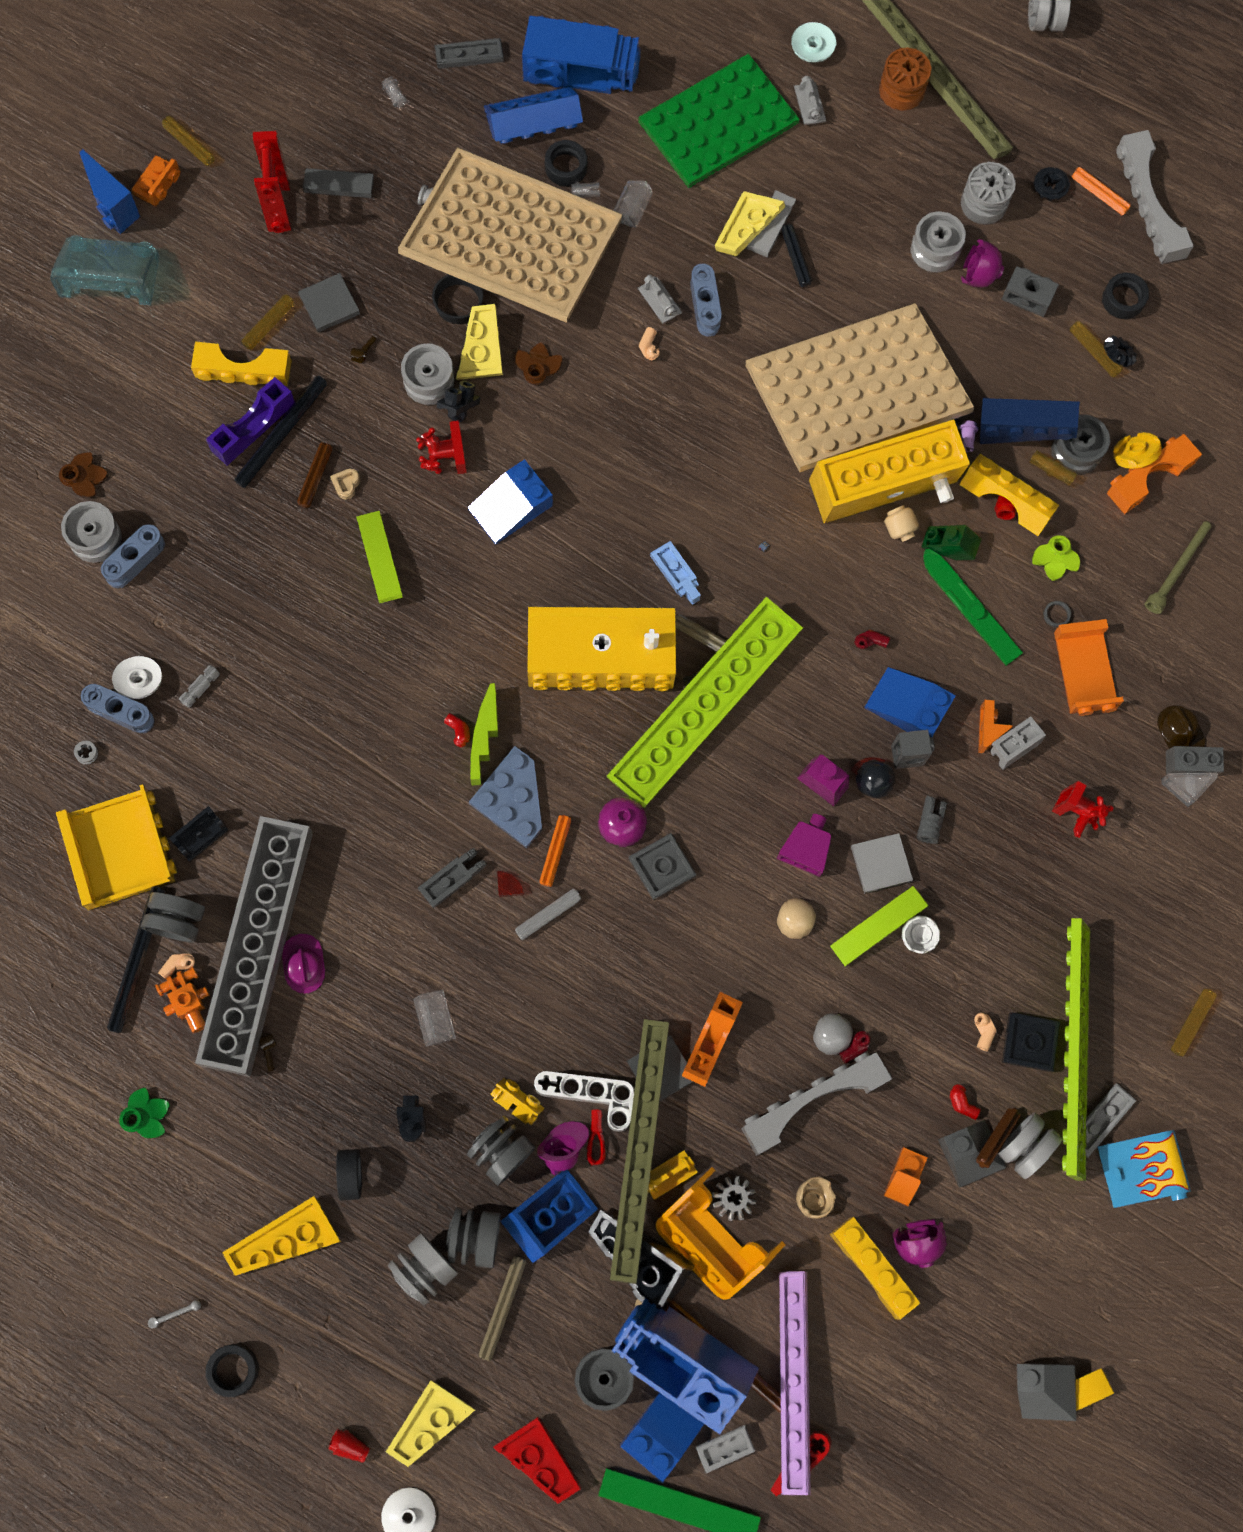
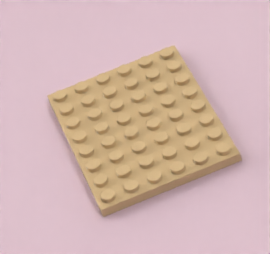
M457 148L398 247V254L567 323L621 223L622 214Z
M916 303L746 360V368L799 472L814 468L818 461L973 413L974 410L971 400Z

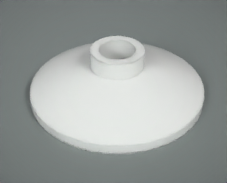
M143 656L125 659L115 668L112 675V683L115 690L130 699H142L150 696L159 688L162 681V672L159 665L154 660Z
M403 1488L394 1492L387 1499L382 1510V1525L385 1532H431L436 1520V1511L431 1498L425 1492L416 1488ZM406 1512L413 1515V1520L409 1523L403 1520V1514Z

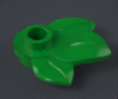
M141 1088L133 1092L129 1097L128 1107L119 1116V1124L127 1132H138L144 1138H157L165 1133L160 1120L167 1114L170 1103L163 1099H149L147 1088ZM131 1115L137 1116V1122L135 1124L129 1123V1117Z

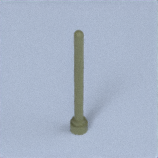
M1205 521L1202 523L1159 591L1151 594L1146 600L1145 607L1152 613L1161 614L1166 607V596L1211 529L1210 522Z

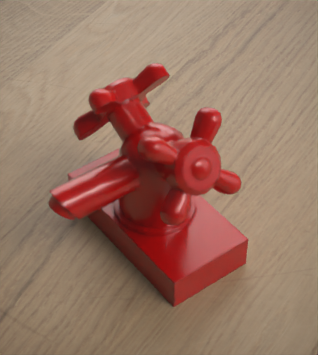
M459 420L449 422L451 438L448 440L440 441L433 434L436 431L433 427L428 432L422 434L421 437L416 438V441L419 443V450H422L425 445L428 447V460L423 456L419 457L422 469L441 474L442 470L438 468L440 463L437 460L454 458L457 474L467 473Z
M1080 781L1062 790L1052 809V812L1060 816L1068 811L1080 815L1073 829L1074 836L1078 838L1081 837L1087 823L1092 824L1094 830H1098L1097 821L1099 819L1100 826H1105V818L1114 809L1111 805H1104L1102 796L1097 797V805L1094 801L1082 795L1087 785Z

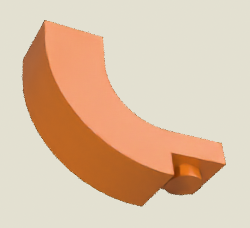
M719 992L682 1073L683 1077L704 1087L706 1086L743 1002Z

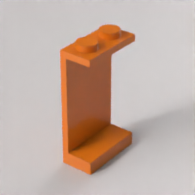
M1107 619L1061 624L1054 632L1070 714L1078 713L1079 716H1086L1092 714L1093 711L1102 710L1103 713H1110L1116 711L1124 702L1123 697H1116L1104 633L1108 629Z

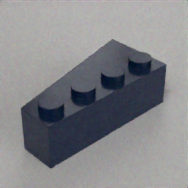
M983 398L980 444L1055 439L1069 440L1077 438L1080 402Z

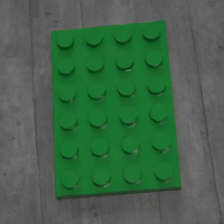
M748 53L639 116L638 122L685 185L690 188L799 123V118Z

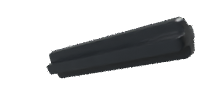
M792 224L782 227V234L799 285L802 288L808 287L812 284V278L795 228Z

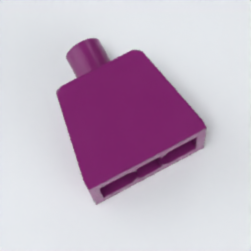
M822 754L813 758L797 777L798 780L832 806L836 805L849 788V775Z
M813 814L809 824L799 821L781 848L777 859L820 877L825 867L831 840V834L822 830L827 819L819 814Z

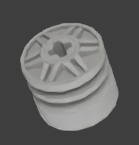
M995 162L981 163L973 168L961 196L963 213L970 220L978 224L987 225L997 222L1004 216L1015 191L1016 182L1011 171L1002 164Z
M420 1233L408 1245L414 1256L409 1259L404 1254L399 1253L397 1256L404 1266L401 1268L393 1260L387 1266L392 1271L394 1279L411 1298L416 1299L425 1306L430 1300L423 1291L427 1289L433 1296H436L438 1293L432 1282L436 1279L439 1283L446 1286L458 1273L434 1245Z

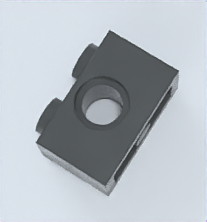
M1016 266L1001 300L1044 317L1059 284L1053 282L1050 278L1036 275L1029 269Z
M928 730L898 733L891 745L894 768L902 769L924 766L935 749L933 737H929Z
M1174 746L1166 751V775L1216 776L1224 772L1223 747Z

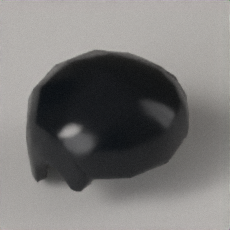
M877 760L863 763L856 776L858 790L876 799L887 796L893 789L896 780L893 769L889 765Z

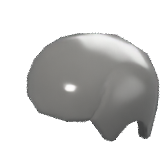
M830 1013L824 1015L817 1022L813 1040L817 1048L823 1053L838 1055L850 1045L853 1029L846 1018L840 1014Z

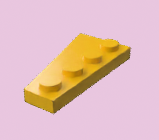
M313 1196L222 1253L234 1275L237 1276L339 1243L341 1240L316 1196Z

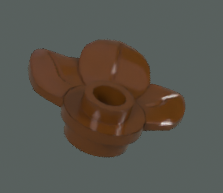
M540 342L529 353L518 350L515 361L517 367L524 372L525 380L530 384L538 385L544 382L547 376L555 374L560 369L562 356H549L545 345ZM537 372L539 376H532L531 374Z
M87 452L76 455L71 464L64 465L60 469L59 479L64 486L72 487L76 495L93 497L96 495L94 485L103 482L108 473L102 467L92 464L93 455ZM70 474H75L74 478L68 479Z

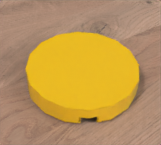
M1144 432L1137 433V436L1132 438L1131 435L1126 436L1114 447V459L1123 468L1135 469L1147 466L1161 455L1162 446L1157 436Z

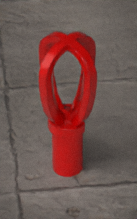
M598 1109L591 1110V1134L587 1145V1159L591 1165H602L605 1161L602 1110ZM595 1135L598 1136L601 1147V1157L597 1161L592 1159V1145Z

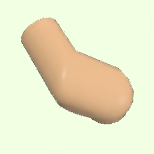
M188 953L173 954L159 970L158 974L166 979L172 976L175 970L191 969L190 967L195 965L194 957Z

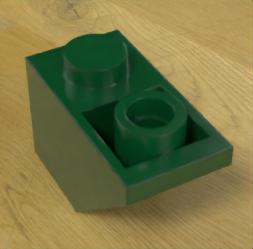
M967 525L928 526L921 547L924 550L931 549L939 555L953 560H975L981 538Z

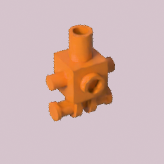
M192 966L190 967L191 969L183 973L181 971L177 972V977L175 978L167 977V981L156 984L155 987L160 996L172 990V992L167 994L171 1004L163 1007L167 1017L176 1013L177 1017L181 1020H187L192 1033H197L205 1027V1021L200 1011L206 1009L202 999L210 995L206 987L197 990L192 983H187L194 978H199L195 968Z

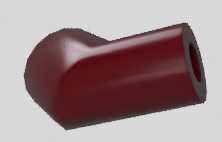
M867 630L856 636L854 642L859 649H866L874 644L886 648L890 637L874 630Z
M860 1031L855 1034L851 1046L839 1053L844 1064L867 1052L871 1040L867 1032Z

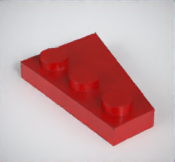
M539 1416L493 1446L497 1452L502 1453L509 1459L512 1465L531 1478L533 1483L557 1504L582 1488Z

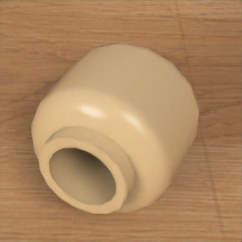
M902 505L887 512L888 516L885 518L884 523L892 539L901 538L902 542L915 536L914 531L919 528V523L912 508H905Z

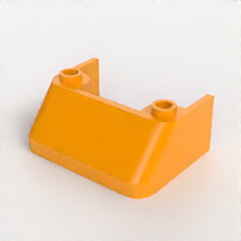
M711 1167L656 1221V1230L674 1251L695 1265L694 1273L717 1297L727 1300L759 1274L781 1251L785 1244L781 1241L767 1253L761 1245L755 1242H748L742 1247L707 1210L712 1203V1195L703 1183L716 1171Z

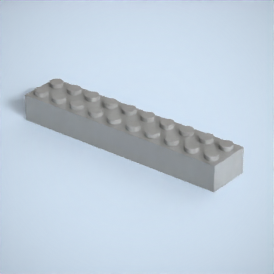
M260 816L195 1061L201 1067L251 1077L313 835L309 826Z

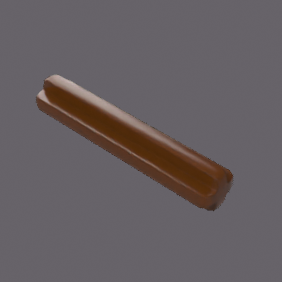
M321 442L319 444L297 499V503L301 507L309 508L332 452V446L328 443Z
M1008 1108L982 1148L976 1158L979 1167L989 1168L1021 1118V1114L1017 1112L1016 1108Z

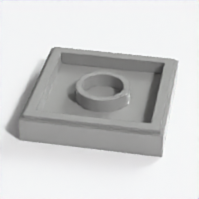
M899 833L851 845L864 894L913 881Z

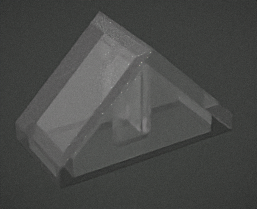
M1168 773L1161 779V782L1173 795L1189 807L1218 777L1217 773Z

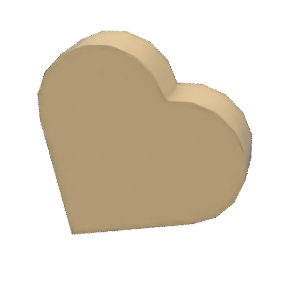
M346 469L330 476L340 498L348 500L355 495V487L360 483L359 473L356 470Z

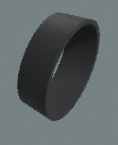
M445 275L433 288L432 299L438 314L449 323L469 322L470 313L464 316H451L441 311L438 307L439 296L450 286L464 285L475 291L479 299L478 306H481L483 300L482 288L452 275Z

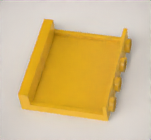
M143 784L139 785L141 789L139 791L71 813L66 809L56 812L82 906L87 910L149 891L152 886L161 887L175 882L173 874L177 873L173 859L169 860L166 851L170 850V846L166 836L162 837L160 828L163 827V823L159 813L155 814L153 805L156 804V799L153 791H148Z

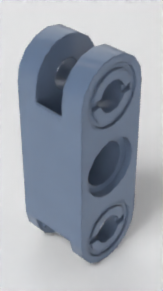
M698 264L692 270L690 288L698 331L702 335L710 337L717 334L720 329L721 308L713 268L707 264ZM706 298V299H709L710 301L704 302V301H702L701 299Z
M143 525L103 562L101 573L111 587L122 588L126 586L162 552L165 542L158 528L154 525ZM131 554H138L135 559H128Z
M89 684L81 692L83 704L89 711L137 733H146L154 725V717L148 708L135 700L98 684ZM123 705L121 711L113 713L115 706Z

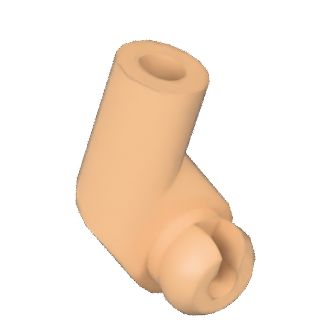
M651 327L646 328L639 343V348L646 359L655 360L659 356L660 350L659 348L656 349V346L652 343L657 331Z
M978 1013L974 1021L981 1037L976 1047L988 1052L996 1034V1027L989 1015Z

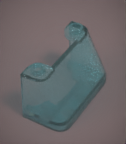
M73 235L65 239L52 268L50 280L59 297L71 298L72 291L74 290L75 293L79 294L80 288L123 292L125 298H130L131 295L139 298V305L151 306L159 254L153 245L148 242L111 241L82 238L81 236Z

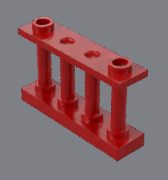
M253 132V143L263 178H254V184L268 232L282 233L284 231H291V224L282 191L290 190V185L277 132Z

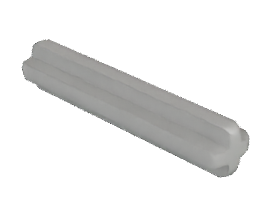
M576 889L570 890L516 927V934L521 940L526 939L581 900L580 894Z

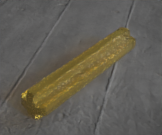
M166 116L162 120L163 127L205 166H210L215 161L214 155L171 116Z
M287 294L283 295L241 340L242 345L248 350H252L294 305L293 299Z
M1081 321L1075 322L1070 328L1071 333L1111 377L1114 378L1119 375L1123 370L1122 366L1116 364L1108 357L1103 345Z
M1205 988L1198 997L1171 1047V1051L1175 1055L1183 1057L1189 1049L1217 997V994L1212 990Z

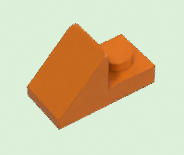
M984 700L980 706L978 753H984L992 746L994 741L1009 732L1013 727L1012 725L994 724L997 723L998 709L994 708L995 700Z
M903 1147L884 1196L909 1206L921 1183L919 1179L927 1157Z

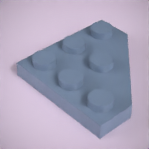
M514 746L472 797L469 805L525 848H528L542 831L534 760Z

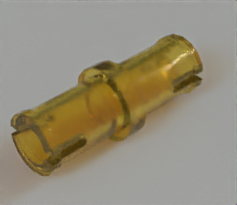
M1038 450L1035 451V454H1033L1029 461L1030 464L1045 471L1047 476L1051 477L1052 475L1067 484V486L1071 485V482H1073L1077 475L1076 472L1059 464V460H1052Z

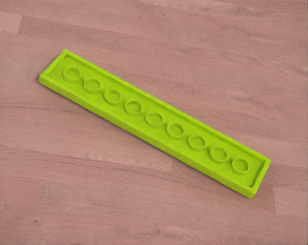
M765 597L611 770L607 778L627 796L639 802L644 809L802 631L803 627L769 598Z
M1071 918V926L1067 927V939L1071 941V951H1067L1066 955L1067 965L1070 966V975L1066 976V989L1070 991V1001H1066L1065 1005L1066 1016H1069V1026L1065 1027V1040L1069 1041V1051H1065L1064 1055L1065 1067H1068V1077L1064 1078V1092L1068 1093V1103H1064L1063 1116L1064 1119H1067V1129H1063V1144L1067 1145V1155L1062 1157V1169L1066 1171L1068 1177L1078 1181H1086L1090 928L1082 918Z

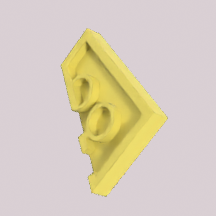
M743 191L715 244L716 251L737 256L785 208L784 201Z
M495 304L472 307L465 344L462 349L461 362L456 376L457 380L503 375Z
M431 1380L386 1452L409 1467L476 1409Z

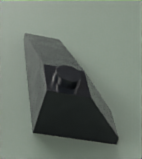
M601 1209L589 1233L606 1257H610L612 1260L618 1218ZM643 1233L637 1284H629L638 1300L643 1302L646 1298L650 1304L654 1303L656 1308L664 1310L684 1287L695 1265L673 1249Z

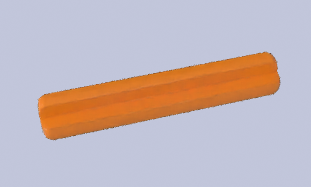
M1078 167L1074 171L1072 178L1121 215L1128 212L1131 206L1130 203L1082 167Z
M565 815L558 816L539 880L540 884L547 887L553 885L571 824V818Z

